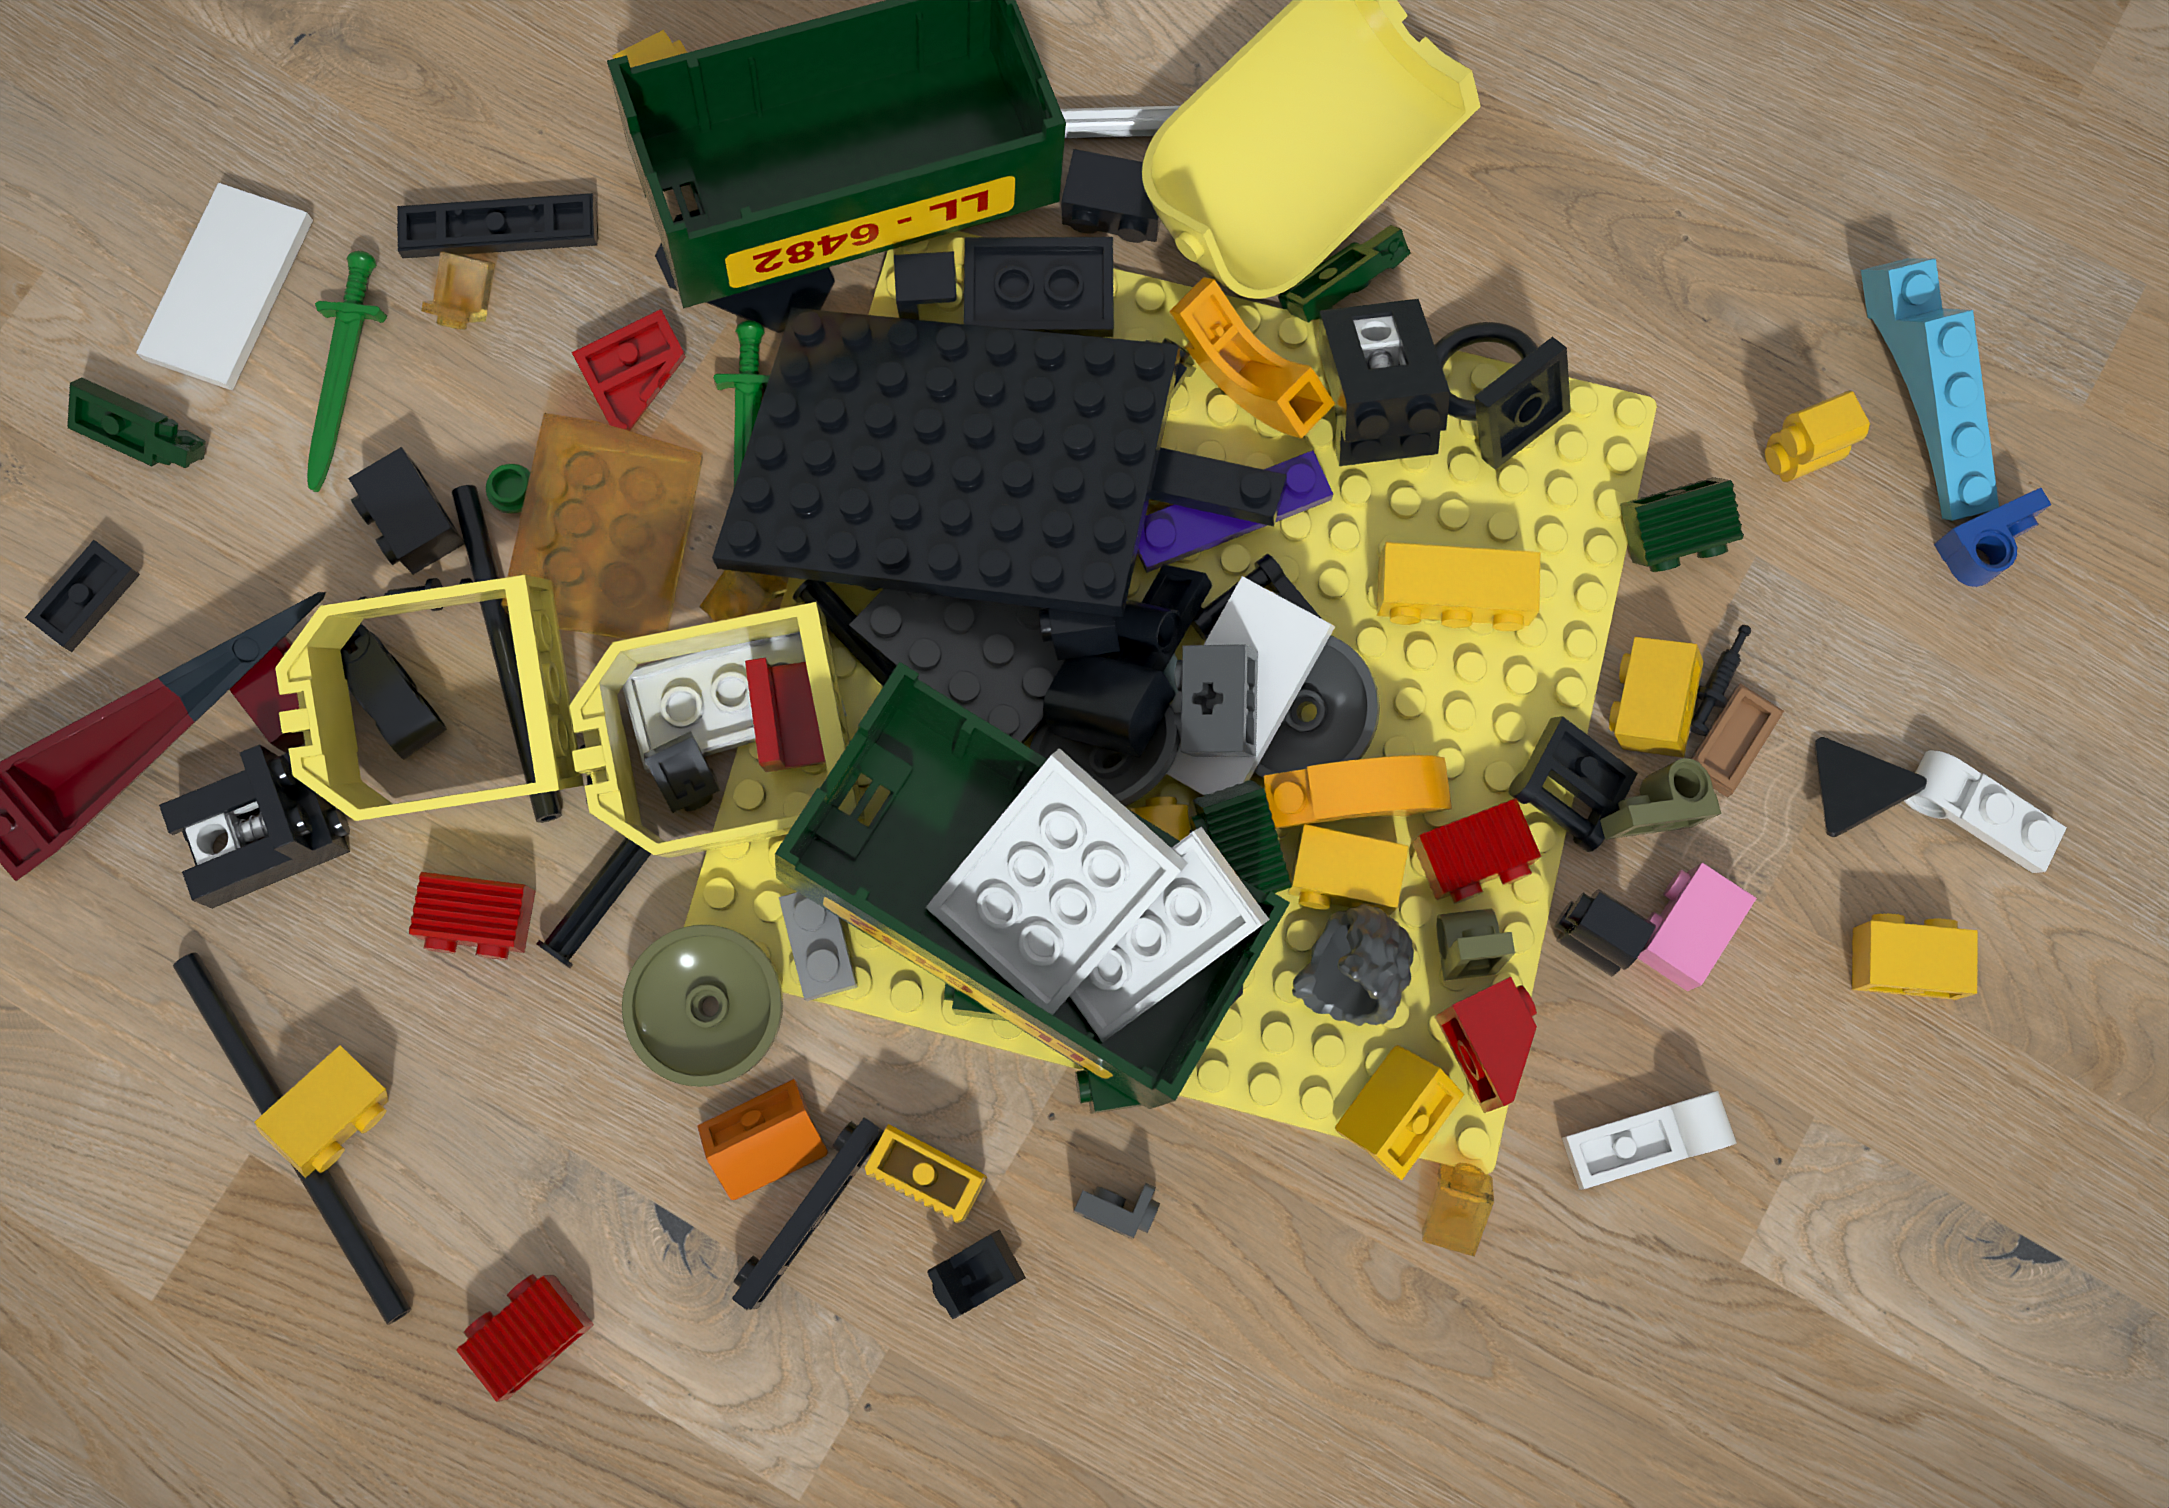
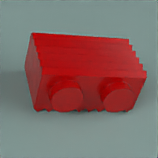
M1517 798L1424 832L1413 842L1414 850L1417 852V857L1421 862L1422 869L1425 871V876L1429 881L1435 899L1438 901L1451 896L1454 904L1482 894L1483 889L1480 884L1499 877L1502 885H1507L1531 875L1532 872L1529 865L1534 864L1542 857Z
M421 872L409 934L424 940L423 949L455 954L457 945L477 947L476 956L508 960L509 951L525 953L536 891L525 884Z
M534 1274L526 1277L507 1294L511 1303L503 1308L500 1313L494 1316L491 1311L486 1312L463 1332L468 1339L456 1351L496 1402L508 1400L594 1326L593 1322L587 1317L579 1304L574 1301L572 1295L567 1292L555 1275H543L539 1279Z

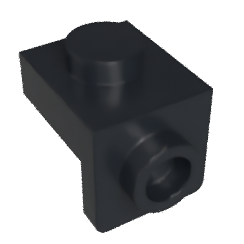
M1000 1229L927 1271L933 1283L932 1289L935 1298L941 1306L946 1308L952 1319H956L1026 1278Z

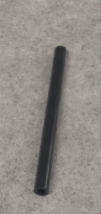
M474 485L459 486L453 489L451 493L474 582L500 579L477 487ZM506 599L480 601L526 784L534 783L536 780ZM556 791L529 795L536 822H549L562 816Z

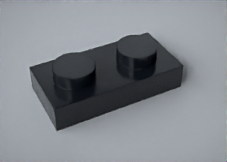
M93 540L25 618L63 648L73 652L140 574L104 546Z

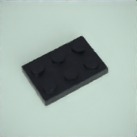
M965 237L964 324L1093 337H1113V237Z

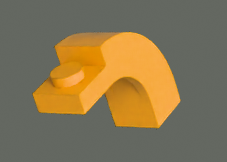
M1203 277L1169 311L1190 341L1185 348L1200 368L1235 403L1271 428L1302 439L1335 405V402L1311 366L1295 363L1280 357L1254 336L1243 323L1215 279Z
M1407 755L1349 760L1307 766V769L1263 776L1266 799L1269 803L1275 829L1348 818L1382 815L1403 817L1452 809L1445 758L1440 756Z

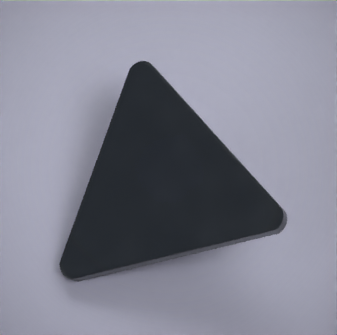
M1820 737L1815 742L1826 834L1830 837H1837L1918 794L1926 787L1927 779L1922 775L1825 737Z

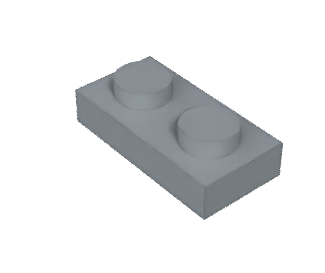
M799 892L779 897L804 1000L810 1001L857 988L841 919Z

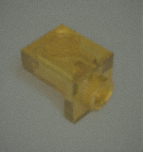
M441 252L433 301H423L421 311L437 315V324L455 329L466 330L467 323L486 321L495 263L457 253Z
M724 570L699 607L715 622L762 613L771 599L784 596V593L789 588L787 583L779 576Z
M1440 1163L1438 1186L1422 1229V1241L1475 1257L1494 1203L1493 1178L1485 1174L1480 1168L1468 1163H1457L1454 1167Z

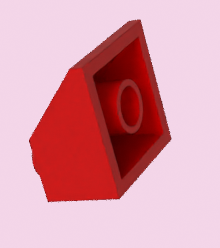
M1512 977L1451 1005L1435 1016L1483 1113L1514 1102L1537 1028L1532 1016L1537 1014L1535 1004L1523 985L1516 987Z

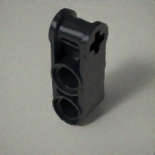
M360 623L341 649L345 680H347L348 688L353 696L375 720V724L384 739L405 760L446 731L447 728L428 701L417 691L416 684L402 665L389 653L381 640ZM355 640L358 649L352 653L349 645Z

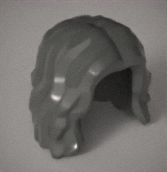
M1359 905L1348 908L1346 911L1333 913L1322 935L1312 947L1311 962L1293 980V996L1303 999L1304 1004L1311 1008L1313 1012L1330 1014L1337 1021H1346L1357 1026H1362L1364 1023L1370 1025L1385 1024L1394 1017L1396 1009L1401 1003L1402 992L1410 985V967L1413 963L1414 949L1409 933L1378 907Z

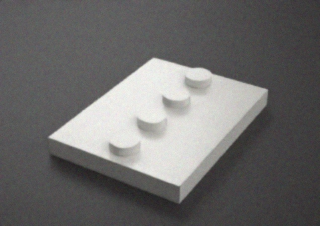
M1059 748L1048 758L925 908L1027 1000L1053 1015L1188 863Z

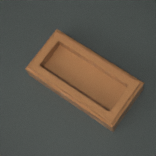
M1741 683L1735 687L1728 698L1725 708L1721 709L1709 728L1707 735L1704 736L1690 758L1699 762L1707 770L1713 789L1727 798L1734 793L1781 718L1784 710Z

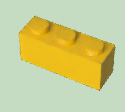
M1385 542L1379 556L1377 616L1390 617L1392 623L1401 625L1417 624L1421 622V619L1441 620L1443 626L1450 628H1465L1471 626L1472 622L1491 623L1493 624L1492 627L1499 631L1521 630L1524 626H1529L1539 613L1541 552Z

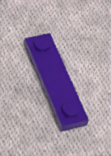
M1313 450L1264 469L1287 475V486L1275 522L1332 500L1333 492ZM1172 505L1145 516L1137 553L1146 573L1161 568L1163 564L1169 565L1267 525Z

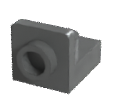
M1145 1183L1133 1212H1129L1123 1209L1126 1202L1125 1198L1097 1186L1093 1195L1084 1190L1082 1191L1074 1213L1127 1238L1134 1239L1138 1229L1148 1233L1160 1203L1151 1199L1156 1187Z

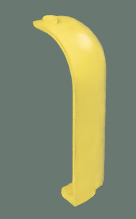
M1292 0L1161 125L1152 138L1144 156L1142 166L1144 189L1160 220L1175 239L1177 248L1187 259L1196 262L1215 280L1240 296L1253 299L1276 296L1294 287L1309 275L1481 107L1472 70L1444 54L1426 36L1418 42L1403 25L1402 21L1408 15L1397 0Z

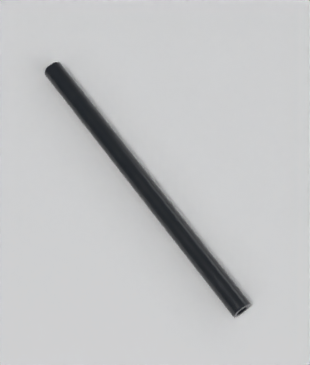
M190 953L173 964V968L262 1115L283 1094L199 954ZM292 1166L386 1324L390 1325L407 1315L412 1310L328 1169L322 1173L315 1169L305 1178Z

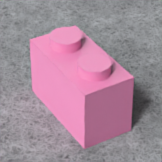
M1704 863L1697 865L1687 873L1681 869L1671 880L1663 894L1670 900L1660 915L1653 912L1647 918V920L1656 925V928L1638 956L1639 960L1686 991L1697 988L1704 983L1757 899Z

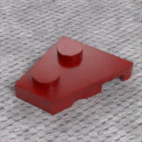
M662 309L571 352L618 441L627 436L686 358Z

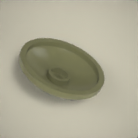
M715 925L683 927L671 931L654 941L633 965L626 980L622 997L624 1029L637 1056L659 1076L686 1086L703 1087L719 1085L732 1081L750 1071L763 1059L773 1045L783 1015L781 983L774 965L768 956L746 936L731 929ZM713 996L719 1003V1009L715 1015L709 1017L703 1011V1003L705 999Z

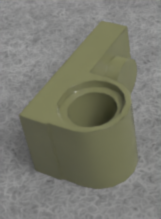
M1682 758L1646 776L1641 783L1640 796L1618 802L1619 810L1601 819L1600 822L1605 840L1692 828L1722 813L1707 770L1693 759Z
M1492 908L1439 914L1437 916V939L1444 981L1496 975L1515 954L1512 932H1499L1497 918Z

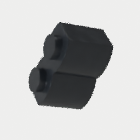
M1598 889L1591 896L1583 892L1575 903L1570 901L1559 916L1554 927L1561 931L1556 940L1558 943L1612 977L1621 968L1626 970L1635 962L1655 930L1656 925Z

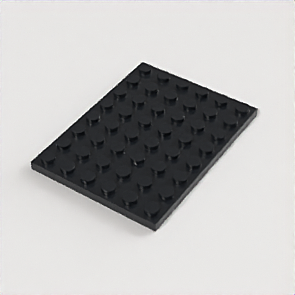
M791 308L712 559L717 569L1123 617L1180 362L1179 345Z

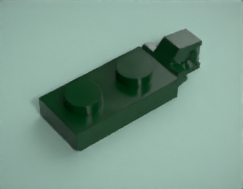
M1390 225L1363 244L1351 243L1316 267L1294 287L1280 293L1278 298L1282 308L1288 310L1291 315L1309 323L1312 320L1319 319V311L1332 309L1333 305L1349 294L1365 289L1371 283L1372 278L1385 269H1394L1411 254L1402 229Z
M82 377L70 382L68 429L149 466H154L157 463L165 465L175 463L183 468H188L190 464L204 459L206 441L188 430H178V423L175 420L168 419V416Z

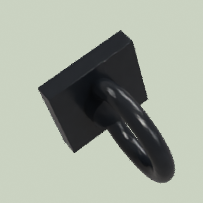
M1480 322L1453 330L1435 344V348L1442 369L1455 352L1468 345L1481 342H1494L1506 345L1513 349L1522 359L1474 396L1475 401L1459 398L1450 392L1448 415L1462 420L1477 421L1481 457L1496 470L1571 412L1567 347L1553 336L1538 347L1531 337L1513 326L1496 322Z

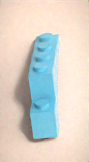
M1906 258L1861 270L1867 318L1873 319L1894 356L1920 421L1936 481L1942 519L1953 521L1998 508L1999 502L1973 310L1942 308L1936 259Z

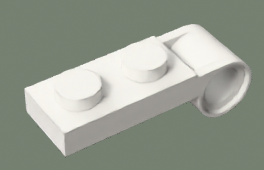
M1930 750L1925 752L1915 773L1924 776L1927 779V784L1921 792L1904 800L1908 806L1929 817L1938 819L1948 818L2031 873L2046 872L2067 827L1960 759L1940 751Z
M1718 1091L1562 1137L1579 1190L1737 1143Z

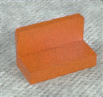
M795 1079L697 1125L705 1157L731 1200H737L828 1154L826 1145L810 1117L803 1093Z

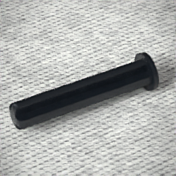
M805 580L795 591L793 600L796 603L804 602L805 604L817 602L825 615L827 627L874 678L884 686L894 669L849 632V624L857 616L825 582Z
M625 837L546 941L543 943L538 940L536 945L570 969L573 964L569 960L646 862L651 853Z

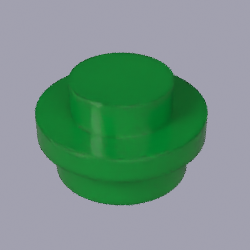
M501 465L489 475L486 483V495L490 503L497 510L508 514L519 513L527 509L534 502L537 495V482L532 473L521 465Z

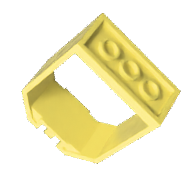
M520 575L322 605L275 667L279 694L297 693L299 709L279 712L282 733H304L305 746L288 749L293 776L354 821L584 786L583 776L580 772L575 771L572 751L578 750V744L569 709L571 700L552 580ZM507 598L536 782L409 802L391 803L361 781L357 757V739L348 684L344 676L341 649L363 619Z
M817 602L612 642L569 705L574 733L583 732L586 747L572 751L575 771L587 776L590 775L593 783L584 786L589 813L651 854L668 858L788 834L799 815L671 841H664L643 827L617 694L640 663L800 632L829 775L850 743L826 618ZM858 779L838 808L849 816L861 799ZM864 811L858 820L865 819Z

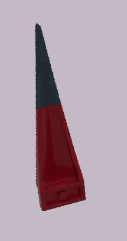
M317 592L0 761V864L15 881L19 880L68 845L324 599L326 592Z

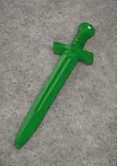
M353 251L346 258L349 275L343 297L344 301H318L315 303L317 311L325 318L336 317L308 458L307 482L308 488L313 492L321 490L331 465L364 319H371L379 323H383L387 319V315L378 306L363 305L368 278L377 266L375 258L365 251Z
M751 320L741 322L735 329L741 346L739 356L740 374H715L713 377L717 390L735 388L734 487L761 406L762 390L766 389L770 375H758L759 347L765 330L761 324Z

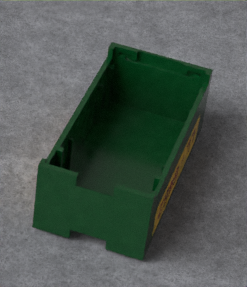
M884 0L631 68L627 55L607 60L626 142L661 238L663 250L683 309L1058 203L1060 200L1066 121L1016 0ZM690 186L699 216L690 217L680 187ZM672 189L683 220L674 223L663 192Z
M899 662L859 723L857 732L820 789H816L775 852L776 879L1148 1109L1176 1101L1290 902L1272 891L1265 894L1239 878L1270 920L1103 1043L1070 996L1053 1015L1027 1000L925 908L1048 759L918 679L919 673ZM862 773L873 781L849 816L838 808ZM881 785L889 790L890 794L869 827L857 820ZM1129 810L1171 848L1180 842Z

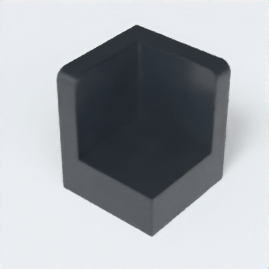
M954 251L894 255L896 304L899 318L920 320L919 304L956 301L957 277Z

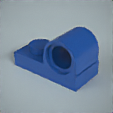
M2038 488L1953 528L1938 540L1934 546L1959 582L1972 587L1986 585L2013 565L2017 557V545L2014 538L2038 526L2039 524L2035 517L2051 506V503L2043 489ZM1976 549L1983 551L1988 556L1990 564L1981 561Z

